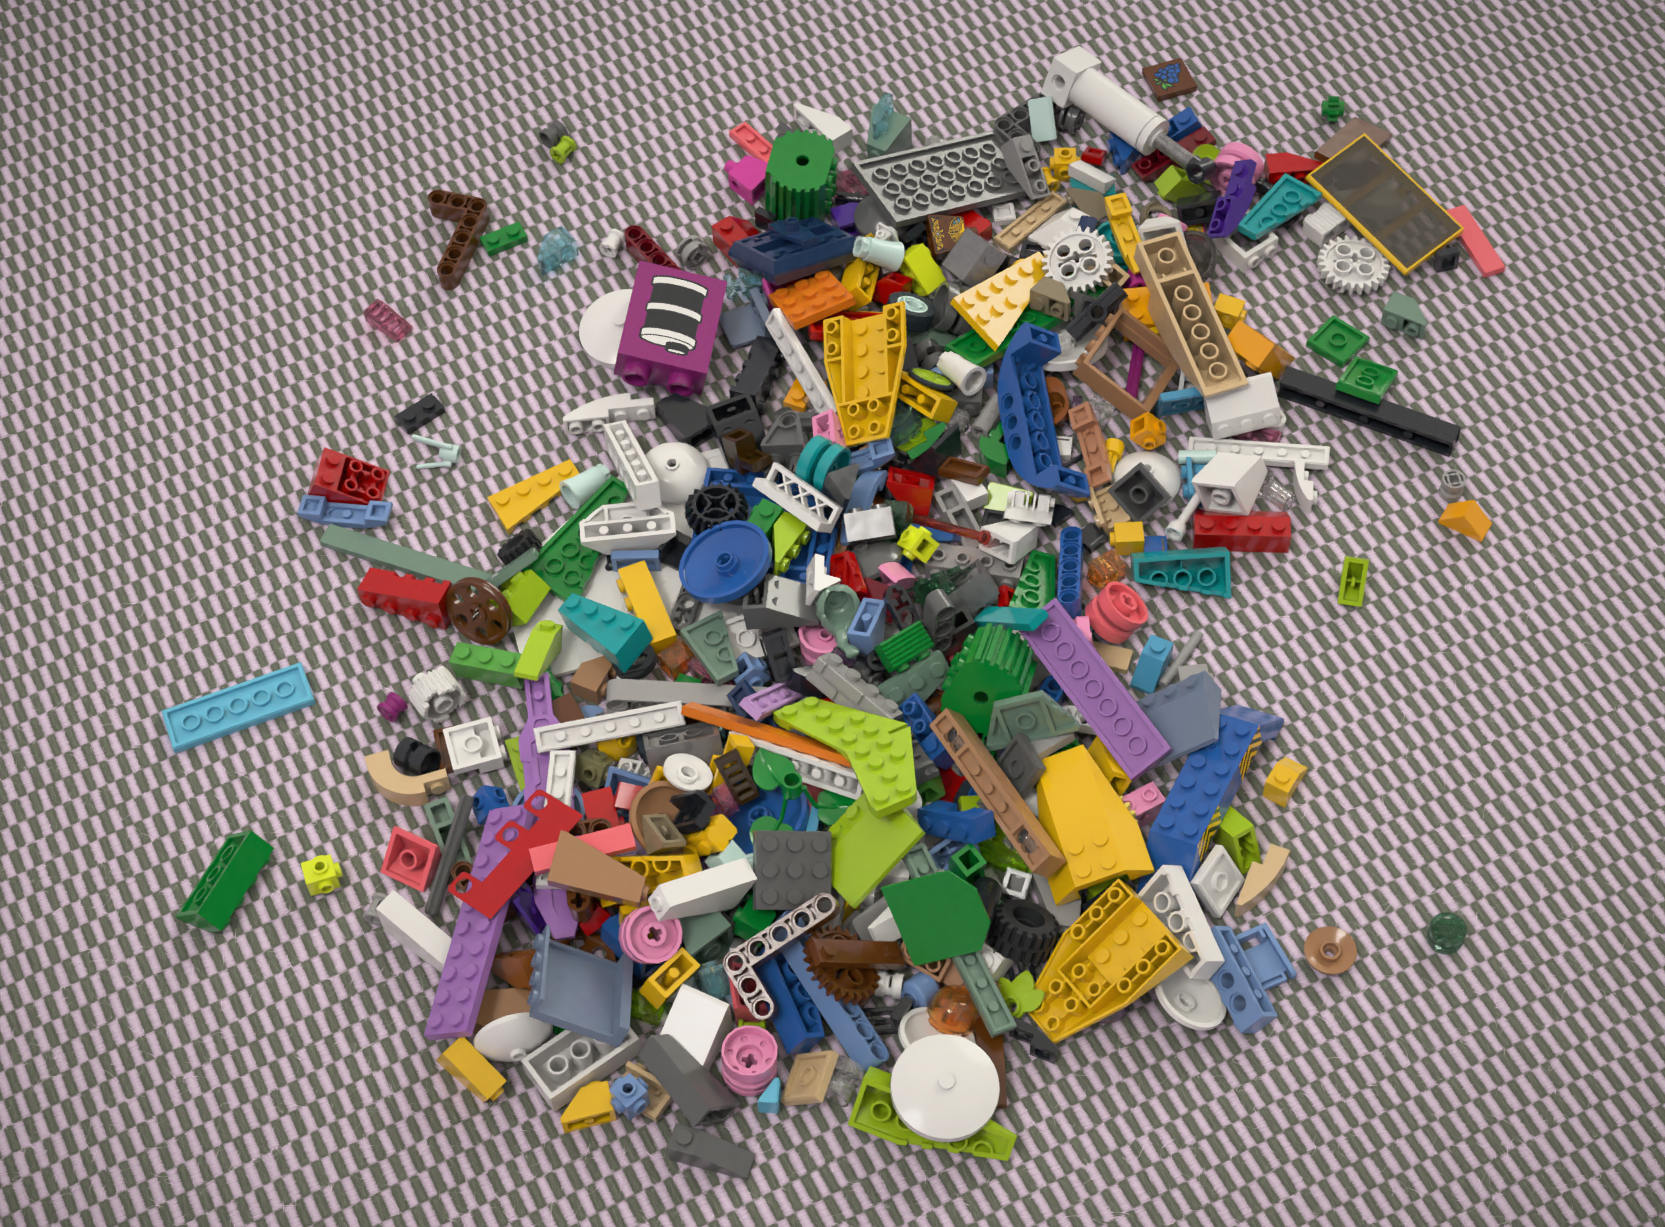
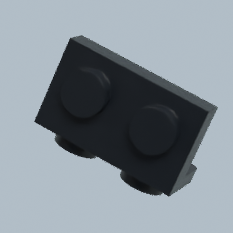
M698 789L672 796L669 800L679 809L672 823L681 835L705 829L710 823L711 819L709 817L717 806L710 800L706 792Z

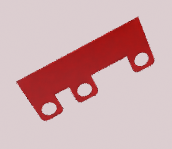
M540 789L536 790L524 803V808L540 819L529 831L514 821H508L497 832L495 839L511 851L482 882L469 873L462 872L449 885L448 891L491 919L533 873L534 868L529 849L558 842L560 831L569 832L584 815ZM544 796L547 799V805L540 810L532 808L531 802L535 797ZM510 827L516 828L519 832L518 837L513 841H505L502 836L503 832ZM461 879H469L472 882L471 889L466 893L456 891V884Z

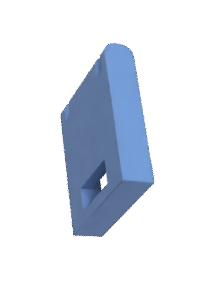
M1267 923L1236 935L1239 944L1253 938H1257L1260 943L1255 947L1245 950L1244 953L1265 991L1287 982V977L1284 973L1291 980L1296 978L1295 969Z

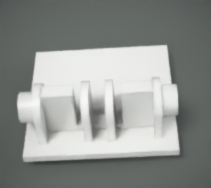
M1013 490V492H1008L1004 518H1008L1009 521L1014 523L1027 521L1032 522L1035 526L1051 525L1055 498H1051V495L1039 494L1038 505L1036 506L1037 493H1034L1033 505L1028 504L1030 492H1027L1026 504H1024L1025 491Z

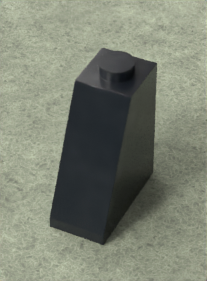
M677 393L664 397L656 403L658 418L679 442L696 448L713 438V434L706 421L707 406Z

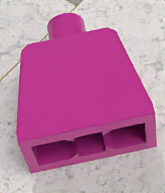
M747 155L738 163L728 160L724 166V171L728 173L730 188L751 205H754L765 194V171L768 162Z

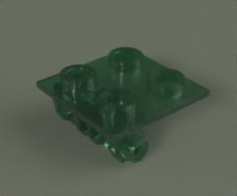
M956 566L946 570L947 574L944 571L930 575L931 580H928V577L915 581V587L906 591L914 590L916 602L925 604L926 596L933 590L943 589L947 595L950 594L954 589V584L950 581V577L971 569V567L961 569L960 566Z

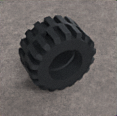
M1019 899L1005 900L997 907L988 935L989 943L1002 956L1012 961L1023 964L1042 963L1050 956L1059 932V923L1055 920L1053 914L1036 903Z

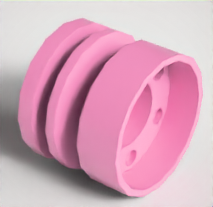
M752 1025L738 1027L730 1032L722 1043V1077L732 1092L741 1096L763 1094L773 1079L777 1078L778 1046L774 1037L767 1030Z

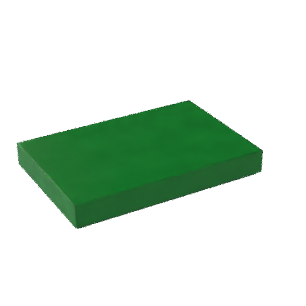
M1355 356L1337 381L1335 389L1379 404L1397 378L1398 371Z

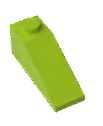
M543 620L537 623L530 633L515 668V677L538 681L561 652L563 625L555 624L551 620Z

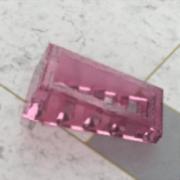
M376 299L364 310L366 322L396 342H399L413 329L412 325L380 299ZM400 325L401 327L396 332H394V330Z

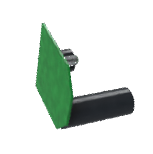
M942 868L937 869L935 874L881 887L914 966L981 951L983 944L988 938L1002 895L1000 884L993 878L980 877L971 885L951 871H945Z

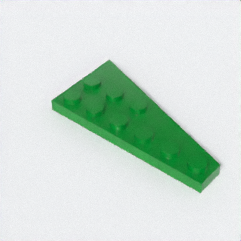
M612 475L540 549L538 559L523 568L521 572L532 570L551 587L549 592L564 602L572 593L582 596L602 553L581 545L579 522L586 519L602 505L626 503L630 494L624 482Z

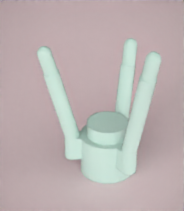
M415 434L411 436L415 441L440 448L439 458L443 459V462L419 464L416 466L417 469L451 468L452 463L458 464L461 455L460 445L442 443Z

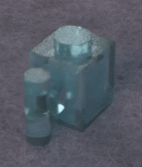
M739 267V279L734 280L731 274L723 276L724 281H727V299H734L736 297L735 292L741 291L743 302L750 301L749 290L757 287L761 296L763 295L762 275L755 270L747 271Z

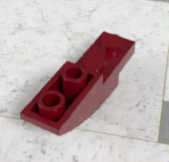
M1202 126L1176 143L1190 153H1193L1198 146L1203 144L1215 146L1216 139L1205 126ZM1158 149L1131 164V168L1142 181L1158 179L1171 165L1184 169Z

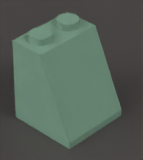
M874 103L872 105L867 139V159L912 149L911 118Z
M719 911L678 918L683 931V947L701 965L693 975L694 979L726 956L734 940L731 924Z

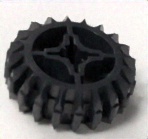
M711 482L708 487L702 484L701 490L694 489L693 494L688 496V501L685 504V519L689 528L693 529L695 534L702 533L708 528L711 530L714 525H721L723 522L748 520V502L744 493H740L738 487L732 489L730 483L723 486L722 482L719 485H714Z

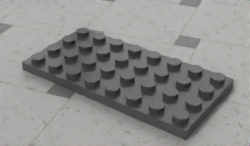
M996 130L853 162L851 166L853 173L894 228L926 221L928 215H951L1028 196L1006 166L1000 148L1005 144V141Z

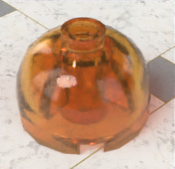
M946 985L937 990L926 1008V1013L928 1012L930 1016L928 1019L930 1025L942 1034H962L961 1037H967L973 1033L980 1017L969 991L957 985Z

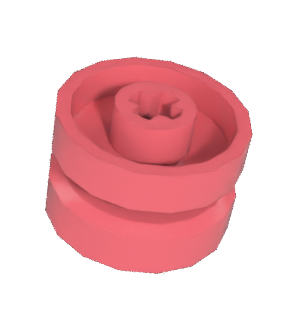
M1113 581L1108 583L1100 591L1099 595L1095 596L1087 604L1085 616H1089L1090 626L1099 636L1110 643L1121 644L1133 634L1134 630L1139 629L1146 622L1148 610L1144 601L1132 588L1121 582Z

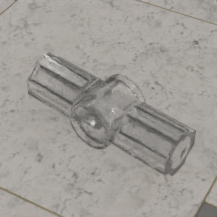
M1268 470L1256 498L1260 500L1266 499L1280 510L1287 511L1296 500V494L1274 480L1273 473Z

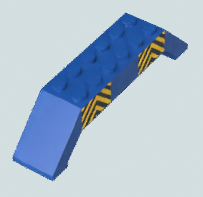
M1241 705L1220 709L1218 741L1190 753L1149 831L1146 848L1155 872L1140 877L1137 894L1162 865L1182 866L1189 883L1199 870L1200 863L1261 744L1269 739L1275 741L1284 723V718Z

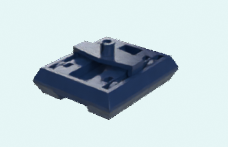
M790 217L768 224L769 231L734 241L728 251V255L736 265L747 271L755 270L761 273L765 280L777 286L857 259L853 255L854 242L856 240L853 235L814 217L800 221L796 217Z

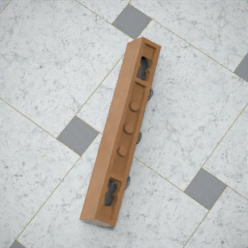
M945 708L929 726L955 761L951 766L952 770L960 777L964 775L978 794L980 799L977 801V806L981 809L993 811L994 819L1006 834L1002 839L1006 847L1012 851L1016 849L1032 873L1049 878L1066 862V859L965 717L958 712Z

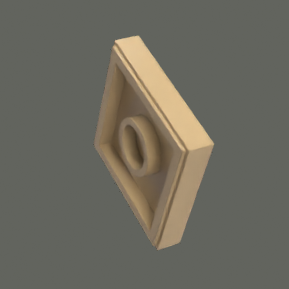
M834 1050L797 1054L780 1102L785 1106L822 1103L839 1054Z

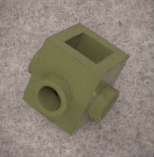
M589 748L578 755L574 778L584 782L590 788L599 789L605 785L609 766H614L615 759L608 757L602 751H594Z

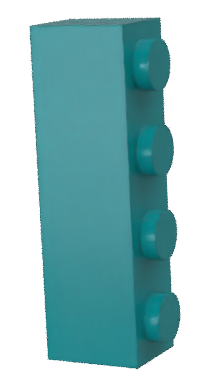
M1226 547L1130 553L1131 577L1134 582L1200 592L1202 594L1217 595L1231 599L1230 552Z

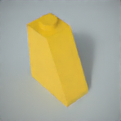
M1097 735L1087 751L1117 795L1122 796L1132 780Z
M459 1037L436 1059L438 1064L483 1103L489 1098L494 1101L504 1091L501 1086L507 1080L465 1037Z

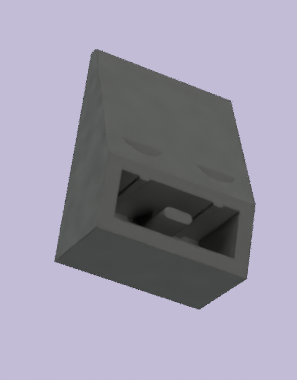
M765 574L763 579L751 591L743 595L742 612L746 629L819 625V619L816 615V603L811 606L805 605L806 584L773 574Z

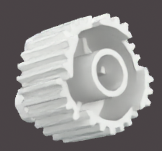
M444 666L436 670L433 669L432 672L428 671L427 674L419 673L412 680L414 684L412 685L413 688L410 689L409 699L423 719L433 720L436 724L442 723L450 718L449 713L457 709V705L461 707L465 704L466 694L450 671Z

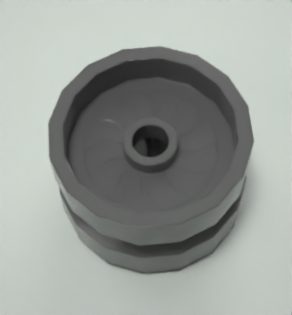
M946 281L940 284L932 302L936 309L931 325L933 329L944 332L950 330L951 333L961 336L971 330L972 326L950 304L954 297L969 290L970 287L962 286L959 288L958 284Z

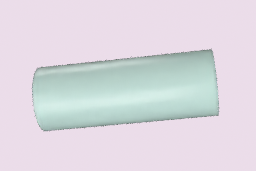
M1179 450L1178 461L1179 464H1185L1186 457H1191L1192 464H1208L1217 454V450Z

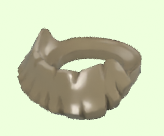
M1159 200L1147 203L1142 208L1139 221L1142 225L1146 219H1150L1148 217L1149 212L1158 211L1172 217V214L1166 206L1159 203Z

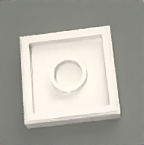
M1215 845L1190 884L1212 917L1220 918L1244 883L1245 878L1223 845Z

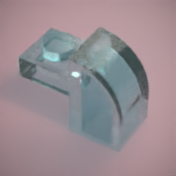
M897 398L896 412L890 434L893 448L913 439L919 433L923 423L916 409Z

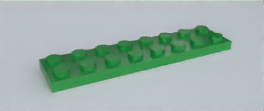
M1096 284L1094 286L1095 292L1089 288L1087 289V295L1098 297L1107 288ZM1069 297V299H1070V306H1073V305H1074V299H1071V298ZM1029 302L996 351L974 329L947 343L945 351H952L969 362L984 368L1005 355L1015 333L1025 322L1050 330L1064 322V320L1031 309ZM1070 312V318H1071V317L1074 316V313H1071V312Z

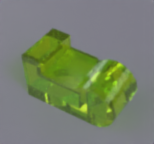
M632 988L630 1018L658 1026L666 1008V1002L657 1010L638 990Z

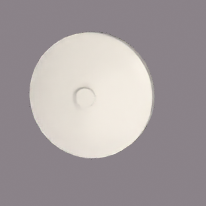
M622 289L605 294L589 306L581 319L579 327L581 344L589 358L601 366L615 368L633 289Z
M1075 316L1071 317L1069 322L1064 321L1050 329L1049 331L1058 333L1062 354L1043 365V370H1075L1077 368L1076 360L1082 353H1087L1084 350L1092 339H1097L1094 334L1103 324L1098 323L1078 342L1064 328ZM1108 336L1090 361L1091 364L1098 361L1107 352L1109 346Z
M949 1034L927 1036L911 1044L898 1058L890 1083L891 1100L902 1122L914 1133L938 1142L960 1141L979 1132L994 1114L1000 1091L998 1074L988 1055L973 1042Z

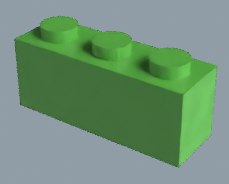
M462 642L456 643L449 664L457 677L523 689L525 685L524 678L514 676L521 653Z

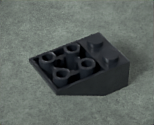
M749 392L706 407V421L728 469L734 468L726 456L722 436L738 428L745 429L754 434L757 450L762 451L760 445L766 434Z

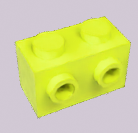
M923 243L912 245L904 252L903 262L899 270L903 275L913 278L912 290L918 296L929 295L942 282L946 281L942 269L935 263L930 250Z

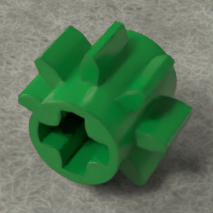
M1328 96V101L1322 100L1321 117H1326V121L1337 122L1338 117H1343L1344 101H1339V96Z

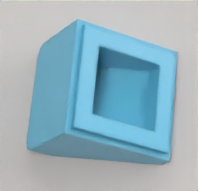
M774 1078L758 1099L757 1105L760 1113L778 1114L780 1112L782 1089L779 1078Z

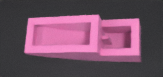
M888 562L878 567L884 584L890 586L899 584L905 588L910 597L922 586L921 582L900 563Z

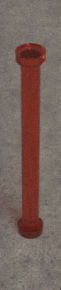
M897 508L894 514V518L898 522L907 521L977 540L983 545H987L991 538L989 531H977L905 512L903 508Z

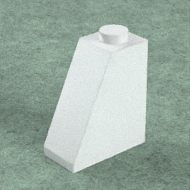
M1009 520L981 526L979 549L1009 564H1015L1036 547L1039 526L1033 525L1032 522L1014 523Z

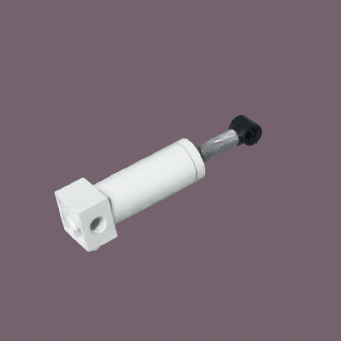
M1078 46L1053 58L1041 93L1046 97H1052V101L1056 103L1057 110L1061 111L1062 108L1074 104L1145 156L1158 149L1182 166L1187 173L1188 179L1194 184H1200L1215 176L1217 171L1215 162L1209 157L1201 159L1197 155L1194 156L1166 136L1170 127L1169 122L1098 72L1101 61Z

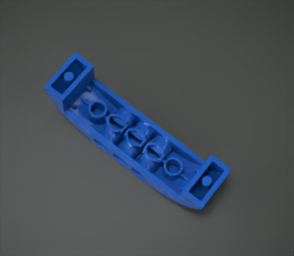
M1025 322L1017 330L1008 345L998 378V406L1008 456L1016 472L1026 482L1069 497L1087 498L1090 496L1087 475L1062 467L1043 371V365L1062 354L1058 333Z

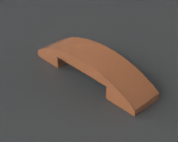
M1087 401L1068 410L1072 429L1078 435L1086 465L1084 473L1087 475L1088 485L1095 489L1111 482L1112 473L1109 454L1100 425L1090 402Z

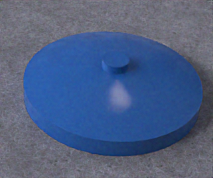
M735 520L723 522L721 525H714L711 530L708 528L699 534L683 553L679 565L681 583L690 596L703 603L719 604L735 600L751 591L767 573L772 560L771 544L762 529L753 523Z
M746 778L737 782L736 785L746 780ZM757 786L760 796L741 806L737 805L731 792H729L711 814V816L724 815L737 828V833L732 840L745 855L753 853V845L750 840V828L753 822L763 816L774 817L777 821L780 817L783 795L782 789L779 786L773 791H765ZM804 793L795 800H788L782 823L790 825L793 831H804L808 823L810 810Z

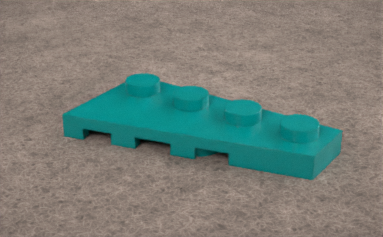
M1285 173L1241 220L1237 226V231L1253 240H1257L1321 200L1323 193Z

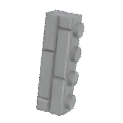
M828 652L819 656L806 677L810 683L836 704L900 721L903 716V712L898 709V705L893 700L884 698L875 685L867 684L860 678L861 674L857 670L844 665L842 658L837 654Z

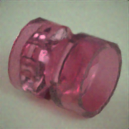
M725 782L712 788V793L708 795L710 800L717 806L711 816L722 814L730 817L740 811Z

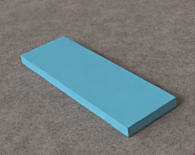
M299 662L161 712L172 748L176 754L315 705L316 703L302 663Z

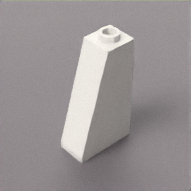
M742 858L660 884L648 898V901L658 921L734 909L757 881V877L747 858Z
M393 890L376 908L384 931L442 973L452 938Z

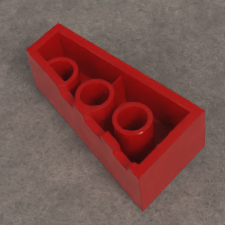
M370 567L357 588L361 603L367 607H376L392 615L398 614L410 621L425 623L431 628L438 627L446 630L451 622L446 610V595L452 587L451 581L443 580L442 584L435 583L434 578L426 577L423 581L416 579L412 574H405L404 577H400L394 571Z

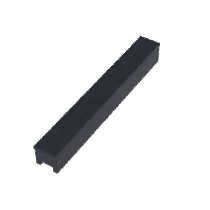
M1286 366L1279 382L1280 390L1277 394L1278 397L1450 457L1455 444L1459 440L1461 426L1384 399L1379 404L1336 390V382Z

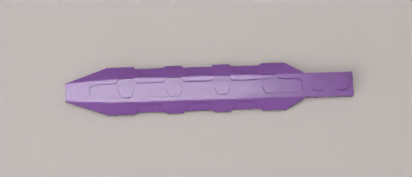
M543 673L538 681L524 678L528 719L518 742L520 761L523 763L525 788L523 791L525 802L536 790L540 789L546 792L550 752L538 754L533 728L560 723L553 713L548 673ZM570 748L560 750L570 751ZM573 783V793H572V802H571V808H572V809H574V801H573V799L575 798L574 783ZM535 797L531 805L536 810L543 809L545 797ZM536 815L533 817L531 827L540 819ZM534 872L532 879L535 904L546 924L550 926V932L555 941L575 938L579 922L575 921L571 916L567 904L566 890L537 889ZM578 899L580 907H582L581 905L583 903V900Z

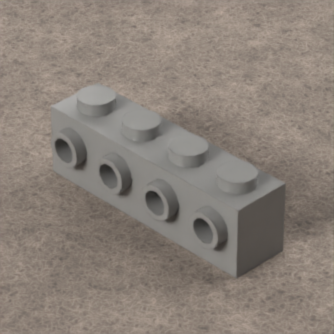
M939 543L940 545L925 564V578L934 581H948L979 558L998 588L1005 584L1015 590L1023 573L1024 557L1015 564H1009L979 548Z

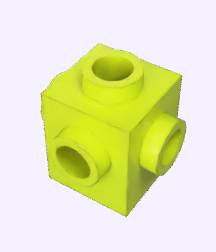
M912 525L903 531L900 540L897 542V545L903 549L902 553L911 561H914L916 558L925 564L940 544L931 538L932 533L926 528L920 526L918 529Z
M331 854L316 856L312 860L301 863L306 886L311 896L320 893H330L334 889L341 887L339 877L343 876L339 862H333Z

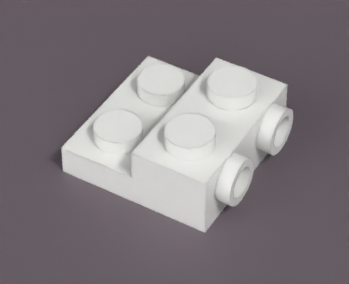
M491 717L443 729L455 775L479 769L480 773L504 767L503 760L507 759L504 745H498L497 740L502 738L499 726H493Z

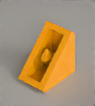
M1475 500L1448 504L1438 520L1439 524L1481 543L1492 525V522Z

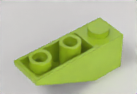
M786 511L779 517L773 528L772 565L773 575L780 576L782 572L785 573L788 570L790 561L798 557L801 547L807 545L811 537L809 526Z

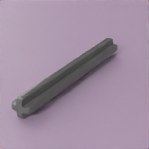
M462 794L425 907V913L428 915L437 916L450 879L451 869L455 863L474 803V797Z

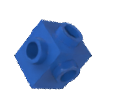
M483 785L472 796L474 797L472 809L478 824L481 825L486 824L489 810L510 807L502 787Z

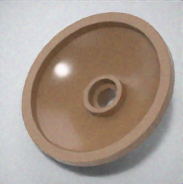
M658 781L643 787L635 795L630 806L629 821L635 839L645 850L642 816L666 814L673 821L679 809L669 800L672 796L688 791L681 790L668 781ZM680 848L670 854H683L684 851L683 848Z

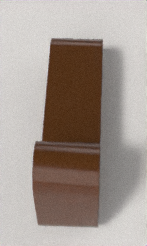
M604 818L580 820L568 833L573 836H581L612 828V826ZM566 890L567 904L572 918L580 923L589 921L594 914L593 897ZM578 899L583 900L582 907H580Z

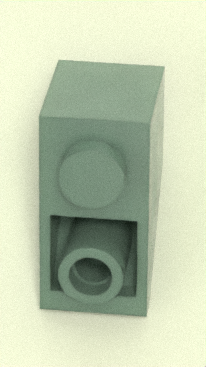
M1394 291L1383 309L1380 324L1423 340L1427 321L1414 298Z

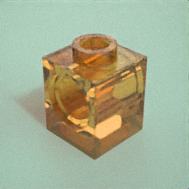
M1111 549L1089 561L1087 577L1090 583L1096 585L1101 591L1108 583L1113 581L1120 582L1125 579L1126 565L1115 551Z

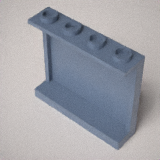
M546 925L542 934L538 933L533 942V949L536 950L531 961V967H534V970L529 980V985L532 986L527 1000V1004L530 1005L529 1017L619 1047L630 1030L633 960L623 953L616 963L549 939L550 926Z

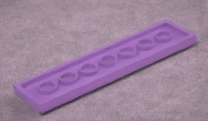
M1054 598L1042 608L1047 611L1049 616L1034 631H1018L1028 641L1029 646H1032L1033 651L1128 777L1134 782L1171 753L1173 749L1061 603Z

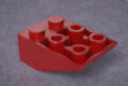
M324 447L316 462L307 495L325 496L327 502L368 505L370 500L382 501L390 471Z

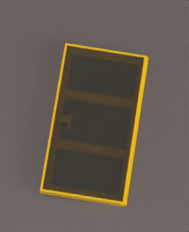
M1365 133L1313 170L1305 178L1317 191L1323 193L1322 196L1404 276L1432 257L1437 250H1441L1460 236L1465 229Z

